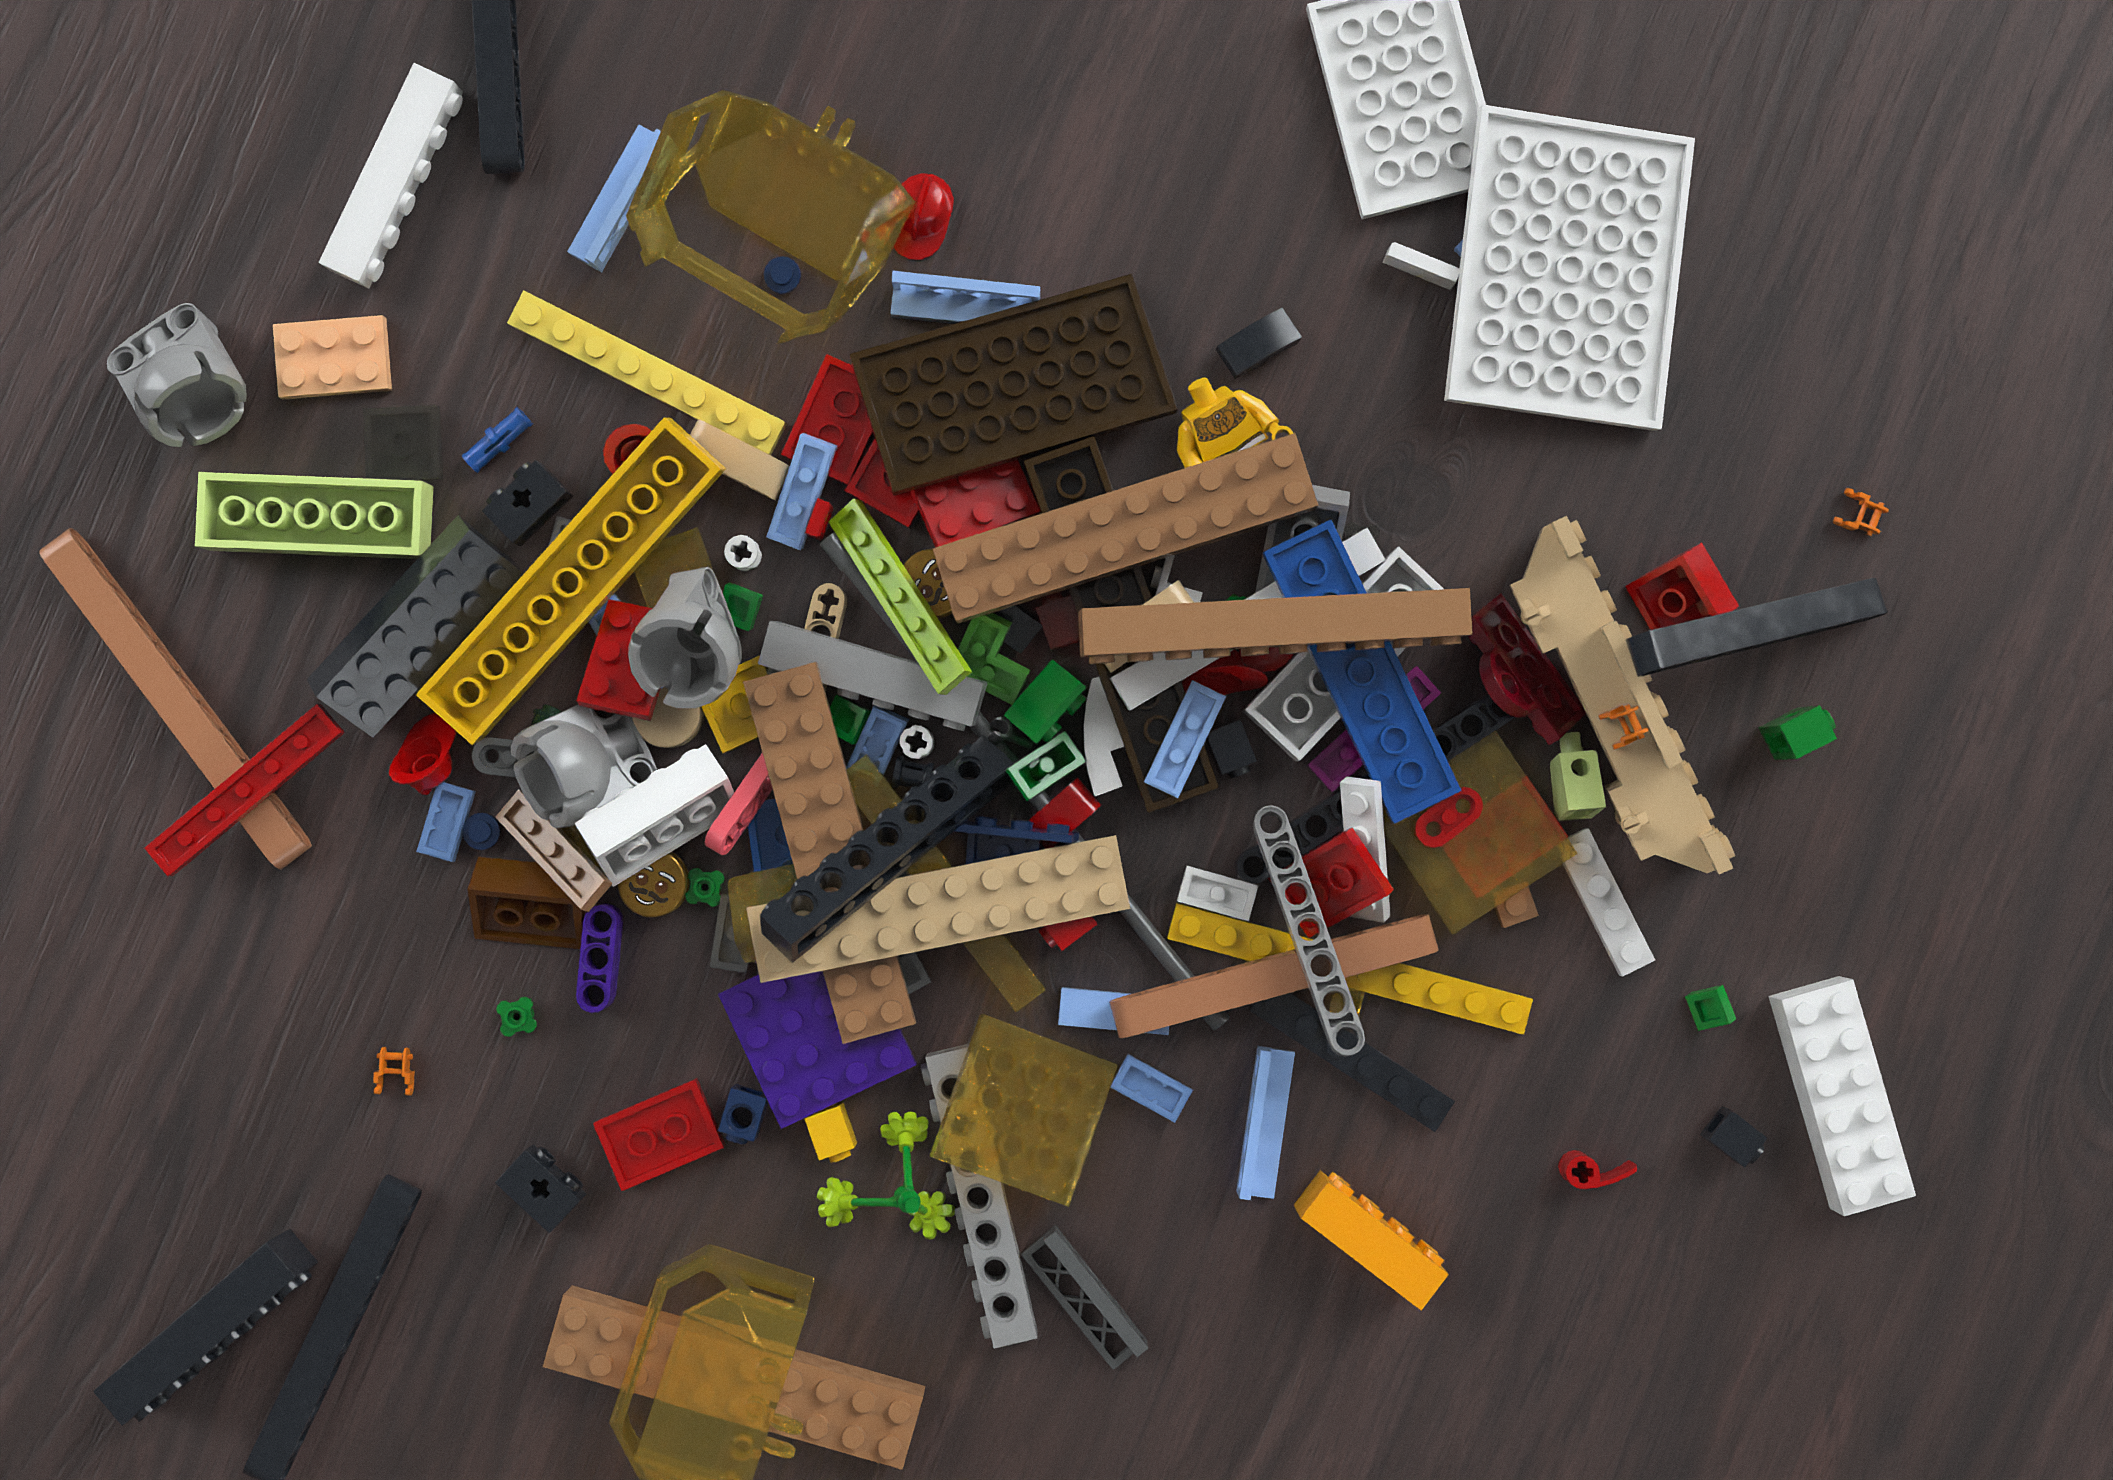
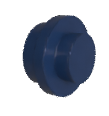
M780 256L768 262L764 269V280L772 291L779 294H787L795 290L799 285L801 272L794 260L789 257Z
M477 813L470 816L463 827L464 840L470 847L478 850L489 849L494 846L501 834L498 821L487 813Z

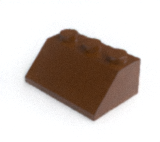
M478 857L467 889L475 939L581 949L583 920L587 911L581 910L537 862Z

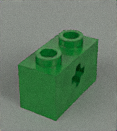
M1820 705L1797 707L1758 727L1774 760L1798 759L1837 739L1833 731L1836 728L1835 722L1831 714L1826 709L1822 710Z

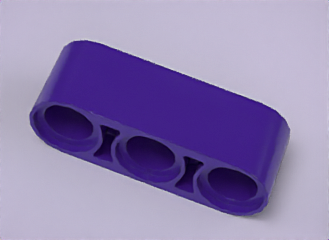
M601 904L592 907L585 914L583 920L576 1000L580 1008L590 1013L599 1012L609 1007L616 997L623 915L620 909L612 904ZM600 911L607 912L611 917L612 924L608 931H603L596 925V915ZM595 948L603 949L608 955V962L604 968L596 966L592 961V953ZM592 985L599 986L604 992V1000L601 1004L593 1003L588 996L589 988Z

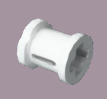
M734 536L725 545V558L729 564L738 570L749 571L760 564L762 552L759 549V545L748 536ZM746 544H748L747 549L752 555L749 559L743 558L739 562L740 557L735 552L737 548L744 549Z
M914 725L909 729H905L900 736V746L903 748L904 754L910 758H925L934 749L935 740L933 734L925 727ZM918 732H922V739L927 741L926 748H919L917 753L912 752L913 745L908 743L909 736L916 737Z

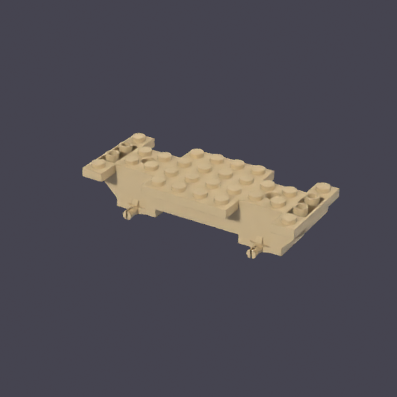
M1567 516L1558 519L1541 529L1523 579L1509 586L1520 607L1521 620L1524 624L1528 625L1540 652L1545 653L1556 648L1617 777L1616 781L1604 786L1616 811V822L1626 832L1635 853L1641 861L1653 855H1658L1707 874L1712 871L1722 874L1731 870L1733 866L1729 859L1735 856L1732 846L1726 835H1723L1721 831L1719 832L1718 828L1709 823V820L1715 818L1707 799L1702 794L1696 795L1692 787L1698 783V780L1689 762L1687 763L1685 760H1682L1679 754L1686 750L1677 731L1667 726L1663 720L1669 714L1660 695L1649 691L1646 683L1652 681L1651 675L1637 677L1625 641L1632 637L1627 625H1619L1617 621H1614L1611 613L1617 611L1608 590L1600 592L1595 578L1600 577L1599 570L1592 556L1584 558L1582 554L1583 549L1580 544L1586 541L1584 533L1577 520L1570 523ZM1630 704L1631 707L1638 705L1639 709L1635 711L1641 727H1648L1649 731L1643 733L1645 738L1639 740L1638 737V740L1613 750L1612 744L1620 741V738L1626 734L1618 718L1611 720L1608 717L1600 720L1598 715L1621 705ZM1625 715L1624 718L1630 731L1633 732V727L1627 715Z

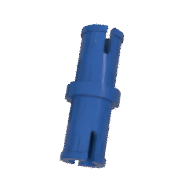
M516 407L497 426L487 428L484 431L486 435L466 453L464 452L462 457L478 473L498 453H505L509 450V444L528 427H531L533 423L521 409Z

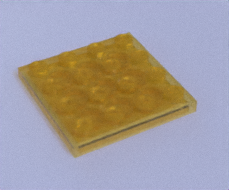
M1496 730L1448 761L1459 786L1471 788L1480 795L1483 802V810L1475 822L1445 845L1436 848L1426 847L1415 836L1414 825L1417 818L1430 807L1393 824L1382 804L1385 835L1452 935L1578 854ZM1459 799L1456 803L1457 811L1466 813L1469 809L1468 802ZM1430 822L1426 826V831L1430 836H1436L1439 833V826L1435 822Z
M980 1014L929 1157L1069 1207L1118 1065L988 1015Z

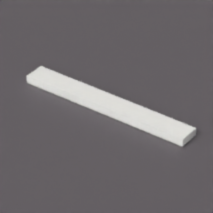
M1368 528L1342 542L1358 576L1386 560ZM1273 582L1244 600L1283 598L1276 582ZM1203 651L1192 652V658L1166 660L1165 653L1153 654V660L1137 662L1110 679L1127 709L1132 710L1219 658H1203Z

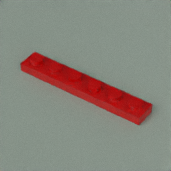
M316 704L144 847V849L168 877L174 876L345 732L322 704Z

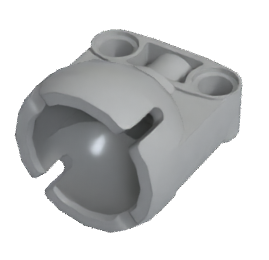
M190 303L180 304L159 316L115 348L107 358L108 370L117 377L148 434L156 440L173 447H182L184 437L177 429L183 432L188 443L193 446L207 444L226 434L239 422L244 411L243 402H246L247 396L246 384L217 336V327L198 308Z
M709 567L671 574L668 587L655 607L649 610L640 620L631 635L628 647L631 672L640 687L652 697H655L660 687L667 688L668 693L663 703L675 708H698L717 700L728 689L742 659V648L733 619L716 576Z
M578 704L523 729L514 737L511 745V755L519 760L514 765L515 776L525 798L540 818L550 820V825L555 828L573 826L589 810L600 808L614 800L621 791L639 785L640 783L632 779L630 771L636 772L640 776L642 783L648 779L650 774L657 770L651 753L631 717L603 711L606 716L605 719L599 717L594 709L582 707Z

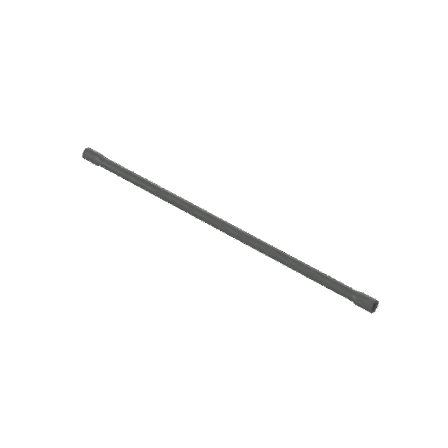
M834 532L821 542V548L838 569L846 574L915 659L836 533ZM980 711L976 725L970 727L978 738L984 736L987 740H989L988 735L996 731L990 726V723ZM1005 741L1000 744H993L1012 760L1014 764L1020 761ZM1044 791L1029 801L1037 811H1040L1052 799ZM1079 834V840L1073 843L1083 842L1085 840ZM1128 894L1130 909L1119 912L1175 982L1195 977ZM1222 1011L1202 1018L1215 1031L1227 1022L1230 1016L1226 1011Z

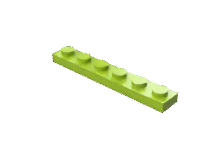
M853 498L829 521V524L936 692L941 695H947L972 671L863 502Z

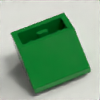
M1052 659L1006 711L1004 716L1037 745L1041 740L1048 743L1062 728L1058 723L1060 718L1066 712L1073 716L1087 698L1082 695L1086 690V686Z

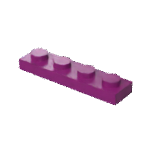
M1414 666L1406 674L1422 709L1426 708L1441 694L1437 687L1417 666ZM1345 729L1306 766L1330 792H1333L1340 786V782L1344 778L1350 777L1363 763L1347 729Z

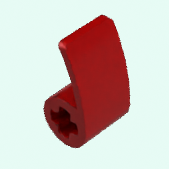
M1077 777L1028 821H1032L1033 828L1047 829V824L1069 825V832H1072L1102 804ZM1043 840L1045 849L1052 848L1059 843Z
M1577 1150L1568 1151L1562 1155L1558 1166L1563 1179L1578 1189L1598 1188L1613 1184L1637 1172V1164L1628 1160L1622 1165L1600 1174L1597 1163L1588 1155ZM1578 1162L1586 1166L1585 1171H1580V1177L1572 1173V1168H1578Z

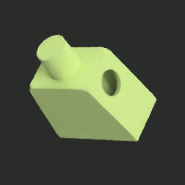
M1581 732L1566 733L1559 739L1561 753L1550 761L1554 816L1557 821L1593 818L1606 808L1596 750H1583ZM1572 769H1574L1578 773V775L1574 774Z

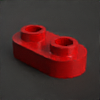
M1460 787L1462 791L1431 806L1415 822L1414 833L1417 840L1422 845L1430 848L1445 845L1480 817L1483 810V802L1480 795L1471 788ZM1459 799L1468 802L1469 809L1466 813L1457 811L1456 803ZM1435 822L1438 824L1439 833L1436 836H1430L1427 833L1426 826L1428 823Z

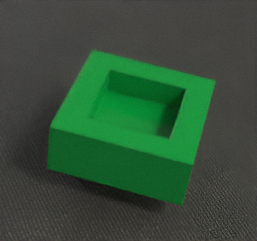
M731 582L725 584L723 595L734 626L746 631L752 630L763 595Z
M836 695L830 706V711L837 737L850 744H857L871 710L844 696Z
M1723 985L1693 991L1685 996L1698 1031L1728 1025L1736 1020Z

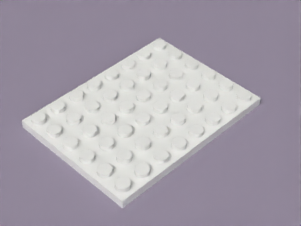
M1482 105L1478 108L1444 401L1651 431L1662 429L1695 138L1489 105Z

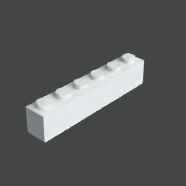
M413 63L320 258L319 263L325 268L368 289L372 282H376L380 278L384 269L383 259L388 248L392 249L399 238L400 230L398 227L404 215H409L414 207L416 199L414 194L420 182L423 183L427 179L431 170L430 160L435 150H439L445 142L447 124L451 116H456L461 108L463 101L461 95L463 91L454 81Z

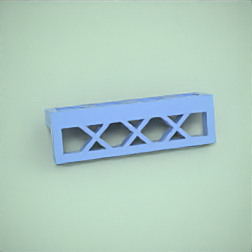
M641 125L637 126L567 252L571 256L600 272L604 270L673 147L665 133L658 129L652 132Z
M901 271L892 272V318L956 324L1040 300V286Z
M1257 1046L1236 1189L1239 1199L1251 1200V1196L1274 1199L1295 1056L1294 1051Z

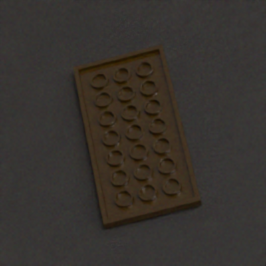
M1132 274L850 354L852 367L893 496L1057 449L1093 436L1098 437L1176 414L1178 410Z

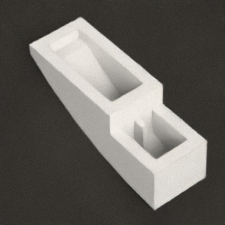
M1099 677L1091 680L1084 718L1086 765L1094 796L1122 787L1110 751L1124 747Z

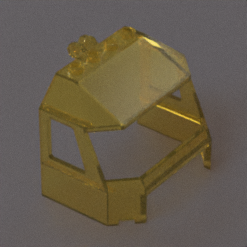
M721 90L668 113L626 217L631 230L636 231L642 248L640 255L645 267L661 258L670 261L786 329L787 331L781 334L777 342L779 344L790 341L793 338L823 332L846 314L882 267L885 266L915 201L894 175L845 147L856 126L854 120L847 118L842 123L835 141L825 136L837 112L830 106L824 110L816 128L813 129L768 102ZM711 112L699 141L686 153L700 117ZM695 165L711 208L835 280L840 279L828 307L823 310L803 314L679 242L665 206L669 191Z
M708 1244L695 1251V1253L662 1268L656 1280L609 1421L633 1471L640 1480H753L762 1449L769 1454L790 1459L794 1456L796 1449L793 1445L768 1437L767 1434L770 1425L779 1431L792 1435L801 1434L804 1426L798 1420L775 1413L808 1311L815 1277L712 1244ZM701 1271L712 1273L727 1289L684 1310L642 1438L640 1439L629 1422L630 1418L627 1411L667 1290ZM748 1285L794 1299V1303L755 1292Z

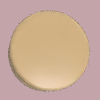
M663 687L660 690L651 721L633 717L632 720L646 742L657 747L676 748L689 743L696 737L703 724L704 712L702 707L675 708L663 703L668 693V689Z

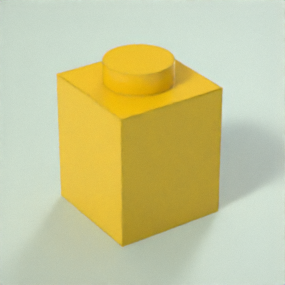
M843 1101L804 1118L819 1161L829 1157L830 1163L851 1156L850 1150L855 1148L857 1140Z

